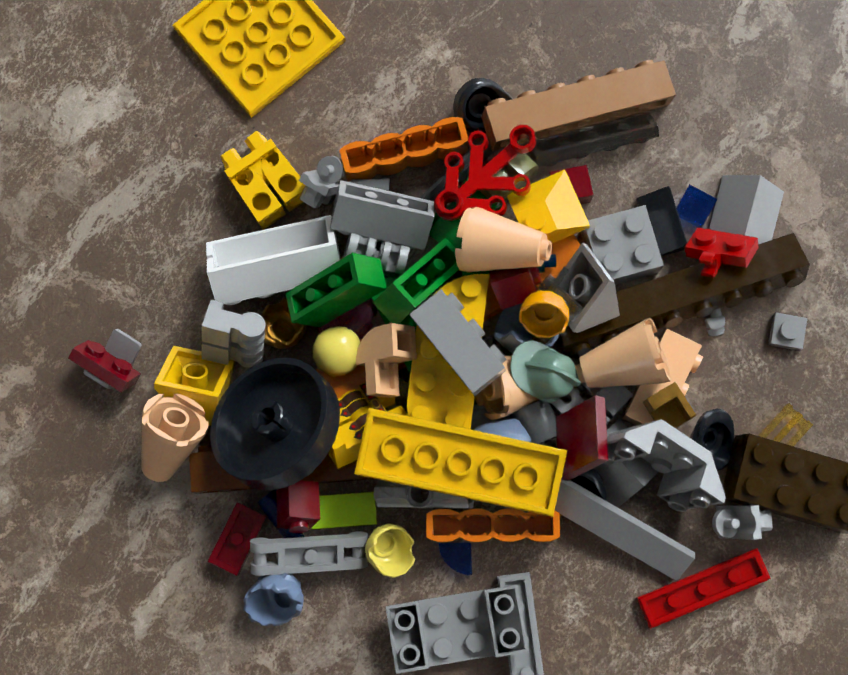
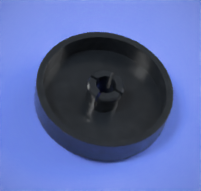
M274 358L251 367L228 387L214 412L210 439L212 451L217 462L226 472L253 489L277 490L299 482L313 473L315 468L326 457L336 440L340 421V407L337 395L333 387L309 364L298 359Z

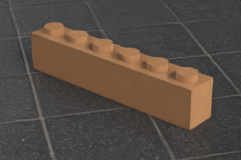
M646 60L637 64L632 69L615 68L607 72L605 76L595 78L594 75H588L580 78L574 84L565 85V83H557L548 87L543 92L536 93L535 90H530L508 101L505 98L492 100L487 104L488 106H485L482 120L493 152L504 149L510 144V132L518 125L530 126L535 132L536 140L668 106L676 96L665 60L655 63L653 60ZM522 138L518 141V144L527 143L529 140Z

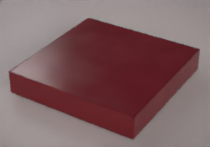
M595 395L556 417L557 448L567 450L561 480L569 481L608 461L604 397Z

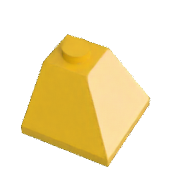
M565 170L532 183L530 192L525 196H518L513 192L507 196L517 222L545 233L547 240L551 241V243L590 228Z
M173 346L154 382V389L159 394H164L163 397L173 398L174 394H181L193 399L203 407L206 422L208 421V425L211 426L216 407L230 386L235 361L229 360L228 365L202 359V351Z

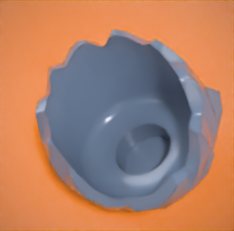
M287 573L260 576L258 581L246 593L243 600V610L248 613L251 622L260 623L261 626L285 624L293 617L299 616L302 612L304 595L301 589V582L293 574Z

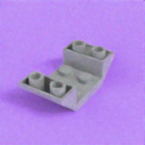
M660 419L607 434L608 461L603 464L610 465L637 457L643 458L652 464L651 466L654 470L664 473L657 496L668 502L670 508L685 512L688 509L708 508L711 505L725 502L726 496L711 452L664 420Z
M518 585L386 606L396 674L491 656L502 657L529 652Z

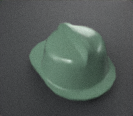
M534 340L522 342L515 348L511 356V376L516 385L524 392L543 402L551 403L557 401L559 397L569 394L573 387L580 386L581 381L576 378L574 362L568 356L558 353L541 342Z

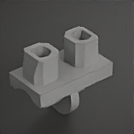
M326 156L319 161L317 170L303 172L299 181L306 186L300 200L313 208L320 207L321 203L326 205L332 204L337 194L340 180L345 174L342 160L336 156Z
M716 505L712 527L718 538L758 540L762 539V531L772 530V515L770 510H759V505Z

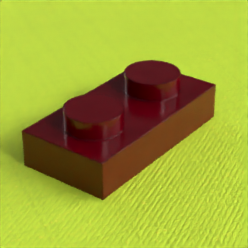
M90 340L74 347L68 359L121 393L135 385L141 375L140 372L132 368L129 362L116 358L108 353L104 346Z
M237 502L207 562L239 576L250 553V540L258 537L267 516Z

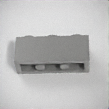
M340 180L332 210L330 229L337 230L345 235L354 233L377 239V242L388 241L410 247V249L419 248L425 250L434 220V201Z
M440 289L410 313V316L472 394L476 396L506 372L502 364L506 361V358L494 344L489 348L481 337L485 335V332L473 318L469 322L460 312L464 309V306L453 293L447 296Z

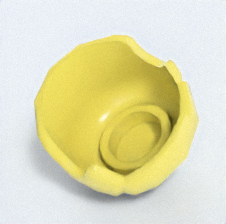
M330 327L317 336L313 344V360L317 368L329 376L335 377L348 374L357 366L356 356L361 342L357 334L347 327Z
M387 523L373 530L365 545L367 561L383 576L396 578L404 575L415 563V557L412 553L414 540L402 526Z

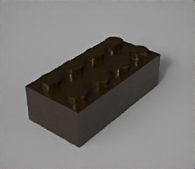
M750 433L735 435L723 484L725 500L741 505H759V510H770L771 513L838 533L848 534V462Z

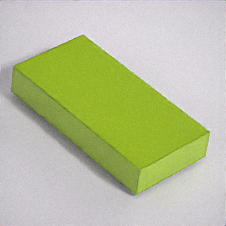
M374 492L319 496L321 519L312 529L377 525Z

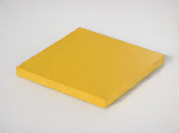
M203 0L172 25L178 35L251 118L346 41L344 35L312 0Z

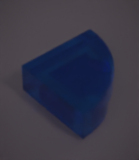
M471 542L439 543L441 556L450 568L461 574L472 575Z

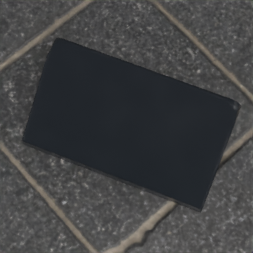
M670 186L636 198L638 207L646 205L660 255L664 256L684 250L687 240Z

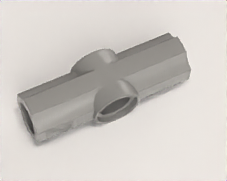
M379 479L374 487V499L376 500L377 507L473 508L475 501L428 490L429 496L427 500L423 501L421 488Z

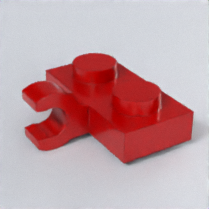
M697 227L685 246L686 257L699 259V263L705 264L701 271V276L714 278L722 263L747 268L759 248L758 238Z

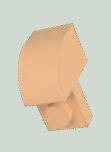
M396 323L377 326L371 329L361 340L357 351L356 365L365 366L368 396L386 398L400 396L398 363L417 359L414 326Z

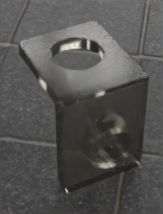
M563 267L554 277L549 274L537 289L539 291H552L563 297L569 307V324L581 312L583 307L559 287L569 271Z

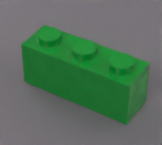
M444 238L396 279L373 302L391 323L399 324L459 270L456 263L455 247Z
M352 252L288 291L286 297L291 322L321 327L386 290L381 260Z

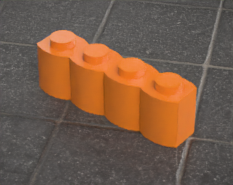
M449 117L436 122L433 126L418 125L411 127L402 134L386 133L374 138L371 142L355 141L343 146L339 151L347 182H351V179H372L377 174H396L407 166H427L438 158L444 159L450 152H458L463 155L468 151V135L463 118Z
M478 508L468 509L461 513L451 509H435L426 513V537L436 542H450L458 538L469 542H482L491 538L502 542H515L524 538L535 542H548L560 537V513L554 510V515L551 517L532 512L525 513L513 508L501 509L494 513Z

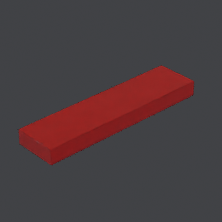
M755 548L638 596L636 599L647 626L651 629L771 578L758 548Z

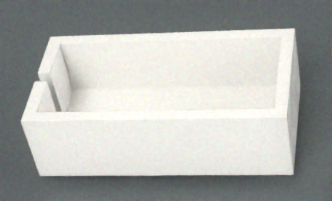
M331 215L206 242L207 275L215 301L223 302L226 305H235L242 300L255 297L267 298L274 293L290 291L341 260L335 231L330 229Z

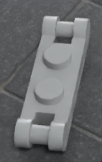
M356 531L341 535L277 539L253 538L250 540V551L254 553V561L250 563V572L252 575L265 576L284 573L294 574L363 569L368 567L365 554L368 533ZM344 548H352V554L344 556ZM267 553H276V561H268Z

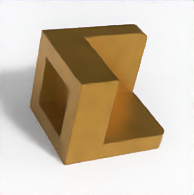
M676 382L643 401L644 406L654 421L662 419L674 428L681 426L696 416V413Z

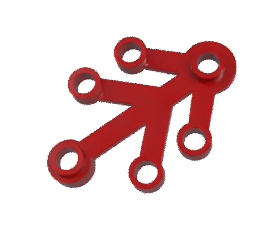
M528 125L514 127L509 135L510 144L485 166H483L484 151L489 144L487 136L483 131L472 132L468 137V143L471 148L469 179L460 188L459 173L464 169L465 162L460 153H448L444 158V164L447 169L445 190L437 195L434 202V207L439 217L448 221L457 220L464 214L467 208L479 207L500 216L506 213V202L499 195L491 196L489 199L469 198L477 190L513 191L518 196L527 195L531 190L528 176L524 174H517L514 177L493 176L519 153L526 154L534 149L536 145L534 130ZM476 138L484 139L481 145H474L473 141ZM522 138H527L529 143L520 146L518 141ZM452 159L460 160L459 164L455 167L450 166L449 162ZM525 181L527 184L523 189H517L515 187L516 183ZM452 201L457 203L454 209H446L447 203ZM495 202L502 203L501 209L496 211L492 210L491 206Z

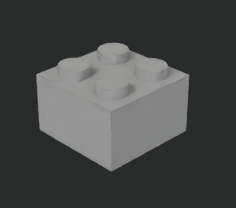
M646 205L588 220L590 228L581 231L584 244L588 245L614 280L615 285L658 274L664 266Z

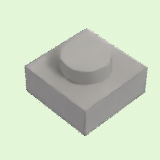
M774 313L768 345L801 351L804 344L807 318Z

